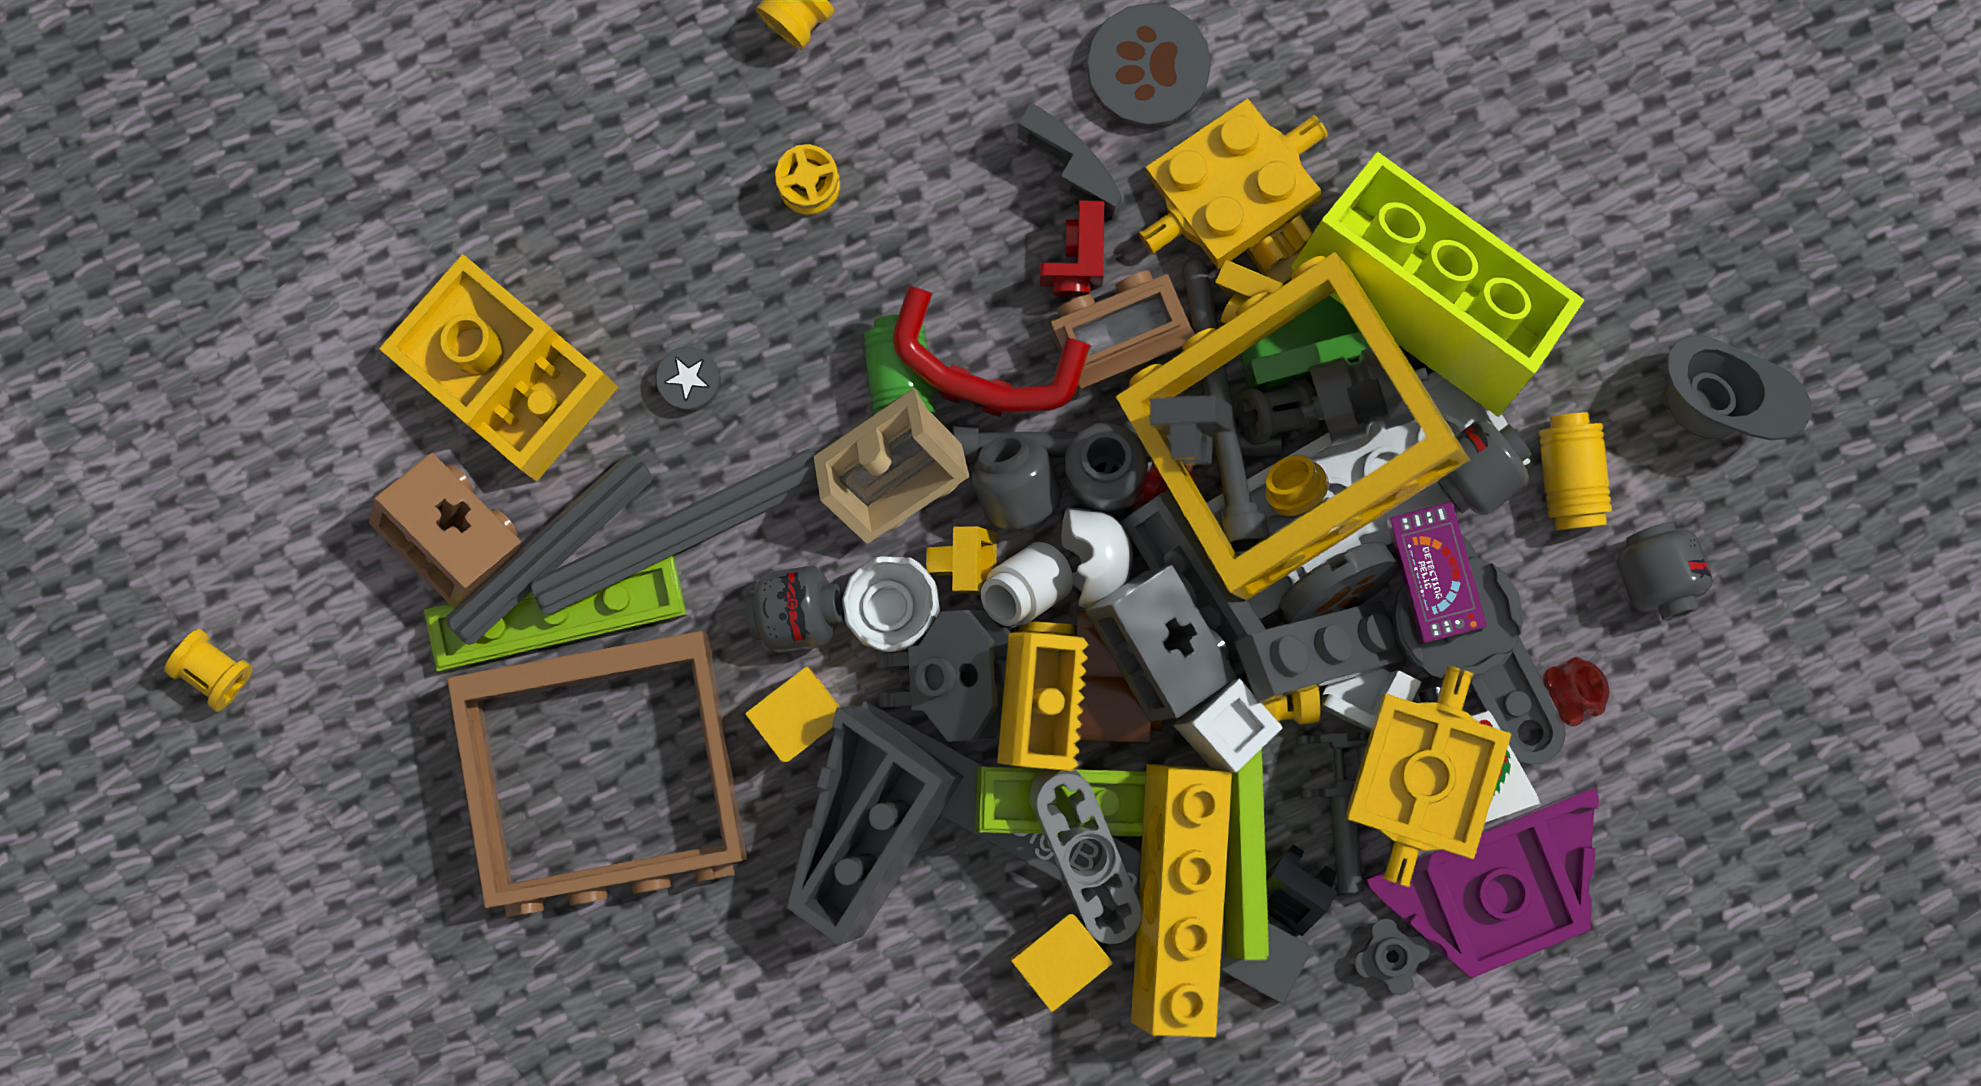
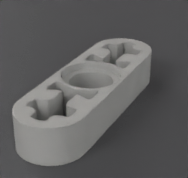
M1075 769L1072 771L1043 770L1037 775L1031 785L1030 802L1082 924L1096 940L1106 944L1121 943L1129 939L1137 931L1142 918V910L1094 792L1089 783ZM1061 784H1064L1070 792L1077 790V792L1069 796V804L1075 817L1080 822L1068 826L1065 816L1054 804L1047 805L1055 799L1053 789ZM1084 839L1098 840L1102 845V856L1098 864L1085 871L1072 868L1069 862V855L1074 845ZM1103 884L1113 901L1120 905L1116 909L1118 919L1113 923L1107 924L1100 916L1103 913V906L1092 887Z

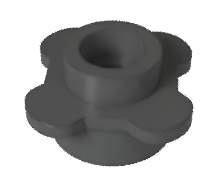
M1379 919L1371 926L1372 937L1367 942L1365 950L1355 956V969L1362 977L1374 976L1385 982L1388 990L1393 994H1406L1413 988L1412 976L1418 964L1426 961L1430 956L1429 943L1422 936L1410 937L1399 931L1396 923L1391 919ZM1391 950L1396 951L1398 954V959L1394 963L1388 962L1386 958L1387 953Z

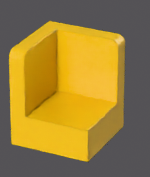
M806 666L745 714L779 759L783 762H789L826 733L830 734L835 730V728H832L836 709L840 706L811 668Z
M1074 914L1066 915L1033 943L1032 941L1028 942L1011 956L1013 964L1051 1012L1055 1011L1113 964L1109 956Z

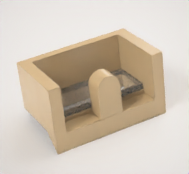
M915 388L813 456L820 501L867 545L887 531L900 527L908 517L937 498L950 494L961 482L969 478L962 444L927 409Z

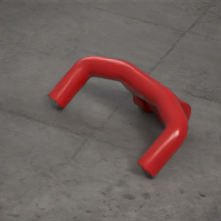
M908 285L893 332L892 342L895 353L904 364L926 383L941 391L942 399L958 404L961 399L984 406L983 412L1000 418L1003 412L1025 413L1057 409L1071 400L1077 389L1091 347L1090 344L1066 338L1053 381L1050 385L1012 388L1011 383L996 378L990 381L969 374L970 370L953 364L951 367H947L918 342L921 327L933 293Z

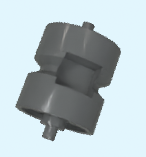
M1371 347L1361 350L1359 360L1355 363L1349 362L1342 356L1309 367L1317 395L1311 396L1313 403L1301 406L1305 419L1317 415L1319 421L1325 419L1333 447L1368 436L1370 426L1375 423L1388 430L1417 421ZM1425 368L1414 371L1421 382L1429 380Z

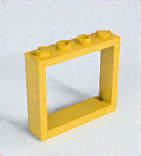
M1335 252L1326 258L1324 256H1317L1304 262L1294 270L1290 282L1272 294L1263 292L1251 297L1237 309V317L1217 330L1209 328L1195 334L1184 343L1182 347L1184 352L1163 366L1162 364H1153L1142 369L1130 379V387L1116 396L1229 592L1244 600L1254 597L1470 460L1352 271ZM1336 291L1427 437L1238 557L1184 464H1182V461L1171 458V443L1163 431L1150 425V399L1177 396Z

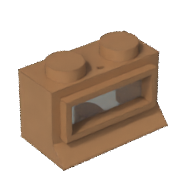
M1149 270L1142 271L1119 281L1115 285L1118 292L1117 295L1095 303L1092 294L1075 298L1057 308L1060 318L1051 321L1050 333L1060 356L1067 337L1091 345L1076 389L1078 398L1090 394L1093 386L1124 374L1125 378L1134 376L1142 369L1148 367L1151 362L1178 351L1184 352L1182 350L1184 343L1194 336L1195 333L1187 320L1168 274L1153 279Z

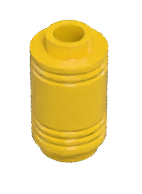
M1588 412L1551 416V428L1538 431L1541 444L1544 487L1547 494L1548 519L1554 518L1556 530L1607 525L1606 513L1612 512V505L1610 504L1611 497L1609 496L1610 489L1608 488L1609 477L1605 441L1603 439L1604 433L1602 432L1603 423L1590 424Z

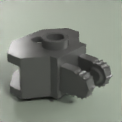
M986 610L940 612L919 646H909L908 651L876 653L877 668L901 670L909 666L910 691L907 688L887 689L885 693H879V708L911 706V711L923 710L948 742L1000 737L1008 637L1011 632L1006 626L994 621ZM994 662L997 663L1002 670V678L1000 682L996 685L994 677Z

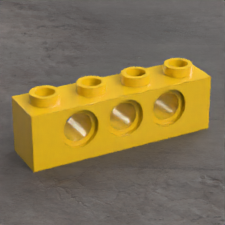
M1147 764L1138 897L1142 918L1136 931L1131 1023L1151 1035L1216 1037L1232 772L1193 766Z

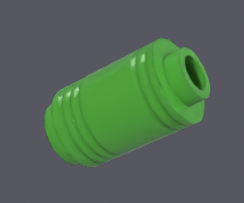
M899 314L874 319V329L862 334L865 341V359L869 391L872 397L873 415L913 388L916 389L927 409L935 415L933 387L904 364L895 353L892 340ZM922 325L918 342L928 350L925 326Z

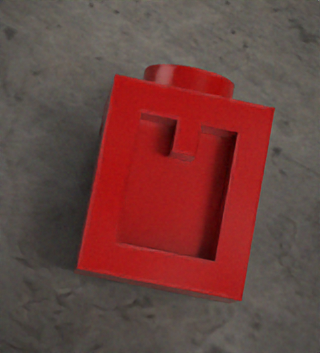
M1079 201L1078 220L1066 219L1065 257H1078V263L1040 264V286L1053 287L1052 294L1054 296L1078 298L1090 294V287L1103 286L1104 201Z

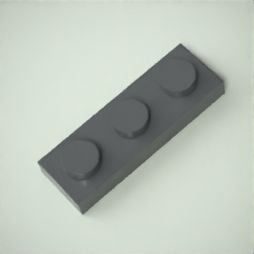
M1168 489L1122 520L1121 523L1151 570L1173 565L1176 572L1183 575L1189 581L1197 597V609L1208 628L1215 631L1224 641L1229 652L1228 662L1236 676H1239L1245 672L1234 642L1251 633L1266 629L1249 602L1229 592L1172 492Z
M1383 601L1254 632L1234 642L1257 703L1385 669L1405 660L1401 647L1396 641L1395 629L1390 622Z

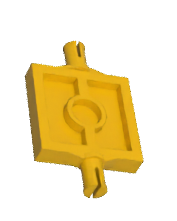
M1248 98L1145 167L1148 178L1165 200L1168 214L1143 231L1138 232L1142 243L1154 255L1158 250L1183 234L1187 239L1199 245L1214 265L1220 269L1225 260L1232 261L1321 200V189L1302 167L1299 155L1328 137L1322 122L1319 123L1317 116L1312 115L1305 122L1284 135L1279 130L1271 127Z
M1446 666V673L1437 703H1415L1389 694H1382L1344 819L1375 828L1389 840L1394 841L1387 869L1382 878L1384 880L1410 888L1411 877L1420 850H1443L1468 859L1475 858L1512 733L1481 724L1467 712L1462 711L1470 681L1474 675L1469 671H1460V668Z

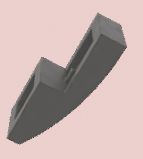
M1030 102L1018 123L1017 138L1066 165L1060 177L1059 190L1079 201H1104V215L1114 219L1119 210L1122 195L1104 165L1090 148L1067 126Z

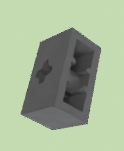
M1173 565L1144 571L1085 610L1149 722L1180 717L1237 677L1228 662L1229 652L1224 641L1215 631L1208 628L1196 607L1197 597L1193 587L1183 575L1176 572Z

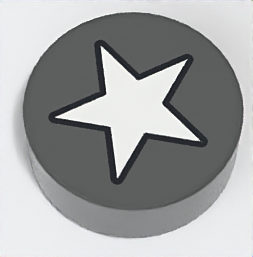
M680 347L669 352L661 360L656 372V384L661 396L669 405L681 411L693 412L707 407L714 401L720 390L721 375L715 361L705 351L695 347Z

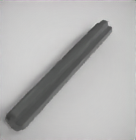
M806 449L533 580L530 584L531 591L540 609L545 614H552L817 486L818 482L813 457L816 455V452L813 449Z

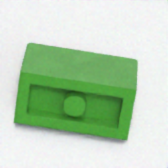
M1329 295L1240 355L1250 389L1257 388L1259 391L1286 385L1292 379L1312 378L1310 366L1343 356L1351 363L1358 362L1361 350L1370 348V345L1347 308Z

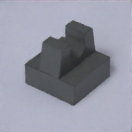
M1215 395L1150 399V425L1170 435L1172 459L1182 460L1184 465H1207L1212 462L1213 433L1232 432V405Z

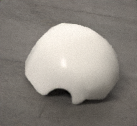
M1068 507L1063 517L1061 543L1065 549L1074 552L1081 559V564L1077 567V571L1072 573L1073 586L1082 592L1078 602L1079 606L1089 608L1128 582L1133 564L1132 544L1124 526L1113 515L1091 509Z
M881 556L866 562L863 567L859 568L849 578L841 599L846 626L863 645L884 652H899L907 650L909 646H915L924 639L940 611L935 581L921 564L910 557Z

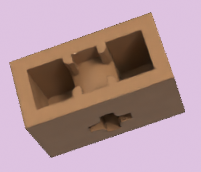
M430 453L374 498L369 524L454 609L518 552L522 542L518 538L517 530L510 519L497 509L490 510L473 493V487L465 474L453 465L446 466L433 453Z

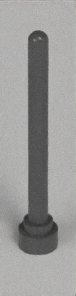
M1191 259L1183 267V277L1193 331L1197 334L1209 328L1217 330L1218 323L1207 266L1199 259ZM1224 364L1204 377L1202 381L1205 396L1215 395L1232 405V432L1213 433L1225 507L1220 510L1221 520L1218 521V524L1234 551L1243 552L1250 550L1269 538L1270 533L1266 514L1260 513L1258 504L1250 501L1226 366Z

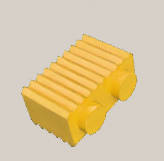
M1029 632L1009 633L997 763L1072 771L1079 765L1073 757L1080 752L1074 744L1081 738L1075 730L1082 725L1076 717L1083 712L1078 703L1084 699L1079 690L1085 686V683L1080 677L1087 672L1081 665L1088 659L1082 652L1089 645L1084 638Z

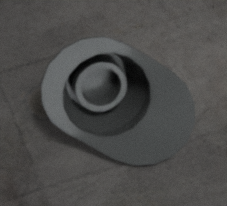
M1687 336L1677 341L1667 355V374L1670 382L1663 391L1661 402L1670 408L1671 414L1678 423L1693 435L1704 439H1721L1738 431L1766 440L1789 439L1802 432L1812 417L1811 399L1804 385L1789 371L1770 361L1734 349L1708 336Z

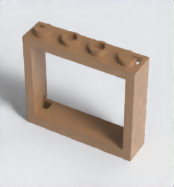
M703 631L447 677L485 908L504 905L506 917L543 911L542 898L566 893L568 894L569 906L608 899L606 886L631 881L633 894L671 887L669 874L695 870L697 882L735 875L733 862L747 859L710 641L707 633ZM691 663L723 844L512 883L482 701Z

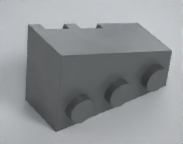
M862 706L837 707L832 725V728H835L828 761L826 767L821 769L817 788H820L812 825L806 829L787 905L790 911L838 945L864 936L964 777Z

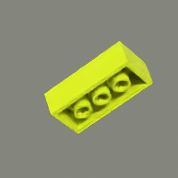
M1378 151L1321 220L1291 266L1295 270L1309 259L1317 256H1324L1326 258L1335 252L1350 268L1398 345L1497 417L1504 412L1534 376L1584 302L1582 297ZM1336 291L1330 295L1344 305Z

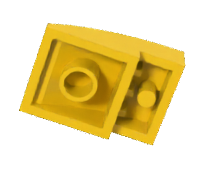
M464 254L456 260L379 348L464 423L475 430L536 482L619 388L604 372L560 337L550 326Z

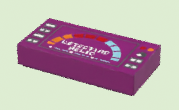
M1453 502L1387 519L1420 643L1424 644L1487 627Z

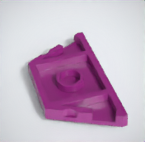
M1587 788L1483 830L1474 859H1468L1443 850H1433L1418 856L1411 877L1410 888L1382 879L1386 870L1368 876L1363 880L1366 887L1420 936L1424 937L1429 944L1466 977L1474 978L1590 931L1592 898L1589 895V884L1591 877L1594 875L1596 848H1592L1594 809H1598L1599 803L1598 793L1595 788Z

